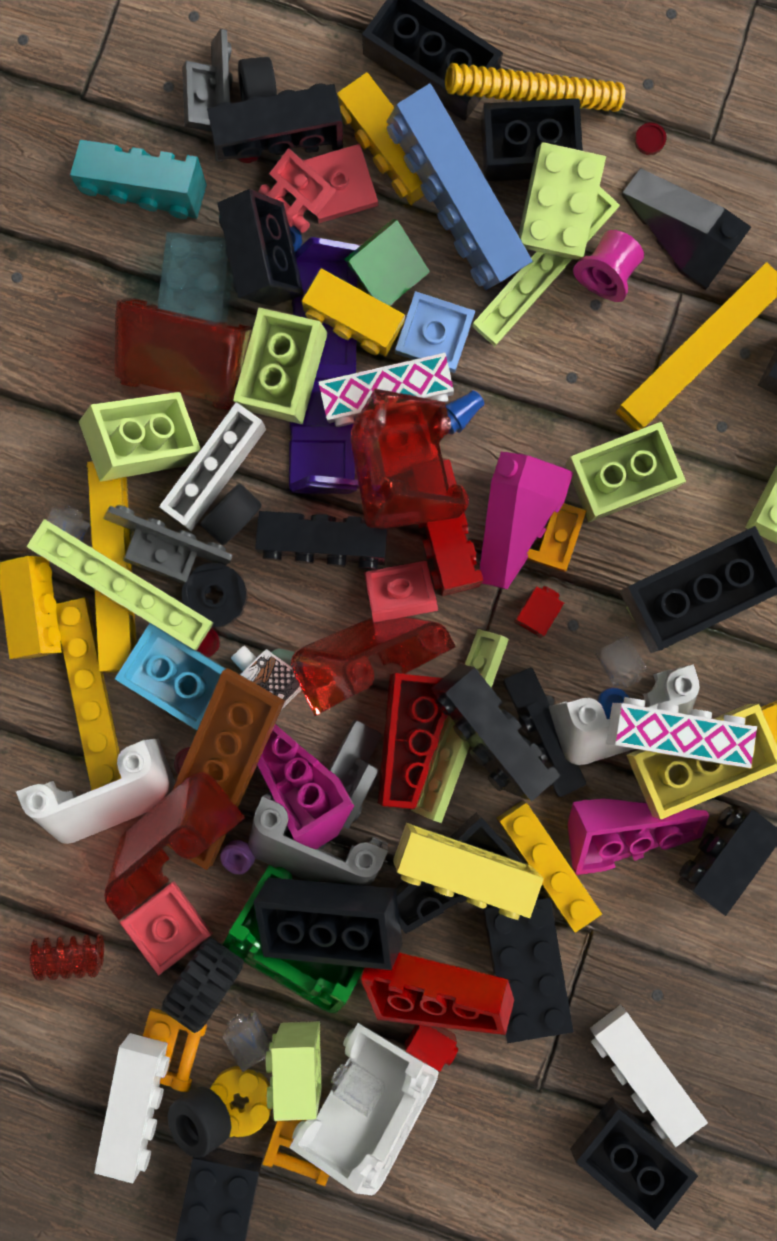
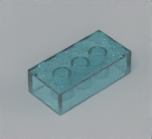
M167 232L151 354L158 368L221 374L233 274L231 263L226 255L227 245L225 238Z

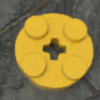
M233 1066L222 1071L209 1088L221 1098L227 1107L232 1126L230 1137H245L256 1133L268 1121L271 1109L267 1108V1087H270L269 1081L260 1072L257 1073L246 1066ZM239 1093L242 1098L247 1097L249 1099L245 1103L244 1109H239L232 1105L231 1102L235 1099L234 1094Z

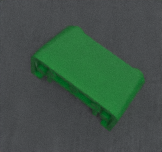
M269 865L230 929L223 946L242 958L245 964L329 1013H337L346 1004L365 967L263 957L254 900L268 877L293 878L292 874L282 867L274 868Z

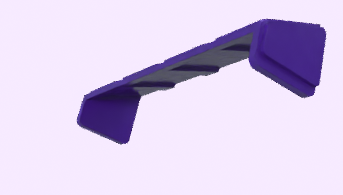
M310 237L297 249L295 256L304 295L292 299L293 315L307 318L306 312L303 310L302 300L321 268L357 288V277L345 261V258L361 245ZM323 322L322 325L328 334L303 425L290 422L289 488L292 490V493L350 494L362 487V480L355 479V423L336 427L335 422L329 423L327 421L319 381L356 373L357 340L341 338L333 331V327Z

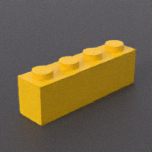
M366 72L337 93L343 123L351 125L355 131L354 135L357 142L364 150L368 148L373 154V161L382 174L387 173L392 179L391 184L396 194L400 198L405 197L410 205H412L424 196L421 190V184L423 183L417 173H412L407 167L404 160V155L406 154L400 144H395L388 134V123L386 121L392 113L394 106L369 73Z
M524 800L520 801L496 818L527 865L532 866L544 878L542 887L575 933L602 915L527 802Z

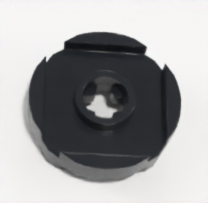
M207 563L197 567L188 577L187 582L182 587V603L212 621V628L224 627L233 623L243 614L247 603V588L244 580L234 569L222 563ZM214 586L217 587L218 591L223 592V597L219 598V603L214 604L212 600L206 599V594L211 593V587Z

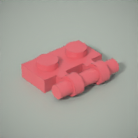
M289 148L269 173L277 180L273 188L264 184L258 191L261 194L284 202L289 226H295L301 233L306 232L310 227V223L304 218L305 211L309 209L317 216L336 192L328 182ZM288 191L296 198L291 206L284 200Z

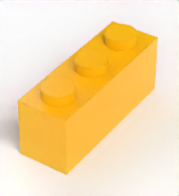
M322 268L302 300L303 310L306 312L305 315L308 319L328 324L343 339L349 340L353 338L362 343L361 347L365 351L373 355L380 353L386 357L405 323V314Z
M24 556L0 562V592L9 659H32L62 653L61 635L58 629L56 600L52 585V569L49 560L38 556Z

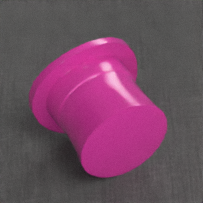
M608 230L603 234L593 254L582 257L577 261L573 268V273L577 281L591 292L613 302H622L628 293L627 280L643 261L644 251L641 245L627 233L619 230Z

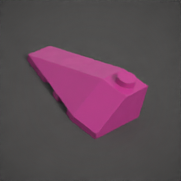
M501 451L490 486L480 570L484 580L482 584L506 590L509 588L528 559L527 552L537 537L541 539L547 530L544 526L554 511L558 513L564 504L573 476L572 471L529 455Z
M275 724L257 765L275 802L284 806L288 813L287 826L294 840L316 850L338 836L354 804L341 780Z
M605 798L573 802L567 824L572 869L576 875L607 871L616 867L614 862L632 856L635 861L644 858L643 853L660 846L661 849L667 850L701 838L709 814L705 810L685 809L660 820L652 817L647 803Z

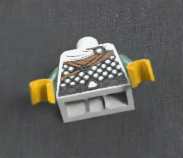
M244 645L231 657V660L243 671L240 674L241 676L285 700L282 709L309 682L314 686L319 685L314 680L317 672L322 671L324 674H327L325 668L318 663L310 661L301 653L281 648L275 649L272 652L266 649L256 657Z

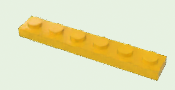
M84 597L57 603L56 614L92 791L121 779V775L117 766L120 752L104 674L99 672L98 645L88 598Z

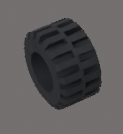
M213 938L207 939L202 943L163 1000L161 1010L193 1033L200 1031L241 972L244 960Z

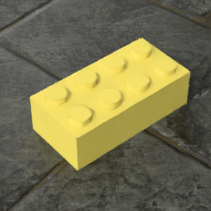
M747 704L713 718L723 721L724 715L746 718L745 725L757 727L751 768L645 750H637L626 755L652 817L660 820L777 771V744L759 704Z
M409 823L405 825L393 859L396 871L401 874L400 879L417 886H420L422 881L434 886V891L448 897H453L454 892L467 897L466 902L480 908H486L487 904L493 905L500 909V914L518 920L520 915L527 918L531 917L544 880L530 865Z

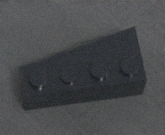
M319 83L311 86L309 89L299 91L284 90L278 93V95L268 97L253 96L243 102L233 104L222 102L215 107L207 108L218 160L259 157L262 154V150H269L270 153L275 155H284L288 148L304 147L306 153L318 152L319 146L332 145L333 151L343 149V120L335 84L326 85Z
M259 511L255 550L259 554H263L262 558L266 560L281 561L282 556L295 557L294 562L313 564L314 559L327 560L326 565L345 567L346 562L359 563L358 568L377 570L378 565L385 566L388 518H377L376 524H369L368 520L362 519L360 516H348V518H343V522H336V517L325 514L311 515L309 520L304 519V514Z
M459 664L431 688L437 697L435 700L436 705L445 715L452 718L455 723L453 726L454 731L472 747L473 750L470 751L472 757L479 765L485 766L490 774L488 775V780L498 791L505 790L532 802L561 776L553 766L546 767L538 757L543 754L535 743H530L524 736L518 733L517 730L522 726L509 712L499 709L498 706L502 704V701L475 667Z
M477 812L449 837L523 863ZM402 881L396 887L401 929L407 934L444 913V910L459 902H464L467 897L455 892L453 897L442 895L433 890V885L423 881L420 886Z

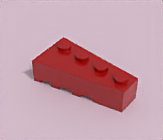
M450 459L412 468V478L407 479L411 498L417 496L420 509H415L418 527H425L427 540L422 542L426 558L433 559L435 571H430L434 590L440 589L441 595L446 596L479 588L484 580L481 570L475 571L474 568L477 565L476 551L473 542L467 540L466 534H469L468 523L464 510L459 508L458 503H461Z
M400 673L390 674L377 802L381 806L416 808L429 771L432 756L440 740L441 730L445 719L448 717L436 705L435 700L437 697L431 690L443 678Z
M400 952L392 970L364 968L361 982L377 1020L506 1035L514 1003L508 979Z

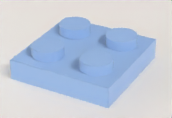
M415 291L395 349V354L415 360L446 353L449 371L455 373L475 315V310Z

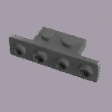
M220 28L211 42L212 66L186 61L182 66L185 127L212 132L207 108L215 107L222 102L232 103L230 102V90L232 88L233 76L229 72L228 64L231 57V43L227 40V30ZM215 148V160H216V161H219V162H223L224 160H218V156H217V152H216V148Z
M109 506L104 515L105 520L134 531L123 561L182 584L187 582L196 556L224 565L230 563L233 557L232 554L225 552L226 548L213 542L205 544L195 540L196 536L183 530L175 532L165 528V523L154 518H147L145 520L134 515L135 512L125 506Z
M357 720L352 722L328 768L329 771L341 780L354 804L350 815L343 825L347 829L360 816L361 804L367 793L374 788L379 769L369 764L368 761L382 734ZM326 844L322 845V846L319 847V848H320V849H323Z

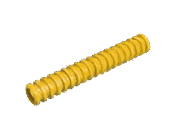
M457 63L449 65L445 76V88L448 94L452 95L457 93V95L463 96L466 93L467 96L472 97L476 95V97L480 98L485 96V98L489 99L494 96L495 99L500 100L503 98L508 101L513 99V101L517 102L520 100L579 99L580 108L611 110L612 112H618L625 100V88L622 82L614 83L613 81L578 79V77L569 78V76L560 77V75L551 76V74L546 73L542 75V73L537 72L533 74V72L529 71L524 73L520 70L515 72L511 69L505 71L503 68L496 70L493 67L487 69L484 66L477 68L475 65H470L468 68L466 64L458 66Z

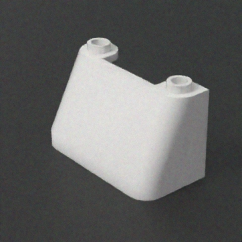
M694 664L653 674L656 681L650 692L643 694L647 708L657 709L658 703L679 706L678 713L690 715L700 688ZM582 698L549 706L562 752L570 763L576 765L588 764L633 750V748L606 744L610 719H606L604 709L595 699Z
M149 739L126 747L118 755L117 766L121 779L77 796L75 790L61 791L56 788L54 781L46 784L32 785L16 793L24 812L55 839L61 843L69 844L165 806L175 785V779L159 739Z
M357 1023L356 1027L347 1033L343 1043L346 1047L345 1055L349 1059L317 1115V1119L302 1120L296 1126L292 1135L294 1140L289 1148L354 1193L372 1196L380 1189L434 1088L438 1078V1071Z

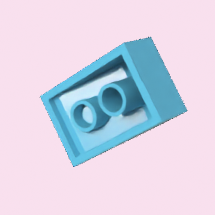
M149 623L115 677V680L195 730H198L220 675L226 668Z

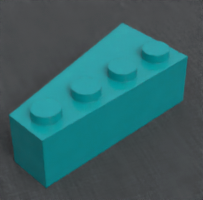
M87 140L79 141L70 177L77 189L83 194L89 196L105 195L112 201L120 204H126L127 201L136 203L141 208L152 212L157 211V209L167 211L170 215L179 219H187V217L198 218L207 186L197 156L187 155L186 161L174 159L175 155L173 153L161 151L159 157H153L142 148L132 147L126 153L117 145Z

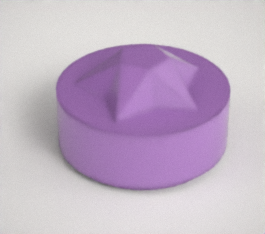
M241 840L230 841L220 854L223 866L233 874L246 873L255 861V857L248 844Z

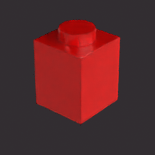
M536 586L514 622L542 638L548 632L565 603L559 600L560 594L547 586H543L542 589Z
M415 1024L405 1042L406 1052L439 1072L445 1064L449 1066L453 1062L459 1048L456 1046L457 1040L454 1033L446 1028Z

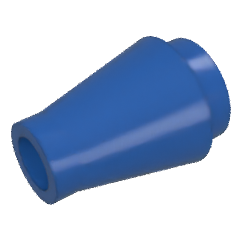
M472 390L469 394L442 406L441 412L437 414V420L447 433L451 435L455 432L460 433L478 410L484 406V400L478 392Z

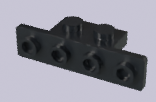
M527 668L504 679L503 683L519 715L518 720L522 730L528 734L531 743H535L543 753L538 758L544 766H553L561 775L551 784L556 796L562 797L585 786L586 780L579 765L570 763L562 752L550 714V704L533 668Z

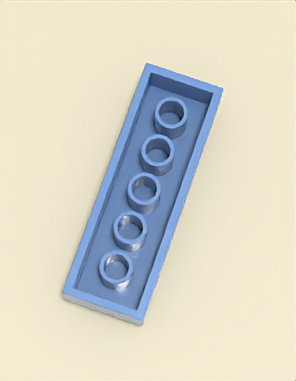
M431 83L396 104L386 121L388 123V134L395 144L399 143L405 152L404 160L407 167L412 173L416 172L422 181L421 190L429 202L433 201L439 210L437 214L438 219L444 229H450L456 240L454 241V246L458 254L463 259L467 258L472 267L470 272L476 284L483 286L487 290L533 262Z

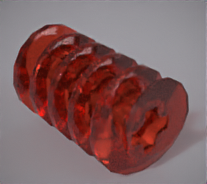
M102 934L97 935L95 944H91L89 935H84L82 945H78L75 935L71 936L68 946H65L62 936L57 938L55 946H52L49 937L44 938L42 947H39L36 938L33 939L29 960L35 980L42 981L46 976L50 980H56L59 975L63 979H69L73 973L79 979L83 978L86 972L91 978L98 976L104 962V940Z

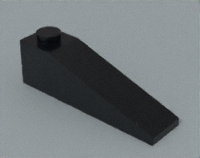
M642 168L639 169L622 193L623 198L641 222L647 224L657 237V243L662 249L665 248L675 261L674 265L678 271L704 290L709 287L751 229L750 225L727 209Z

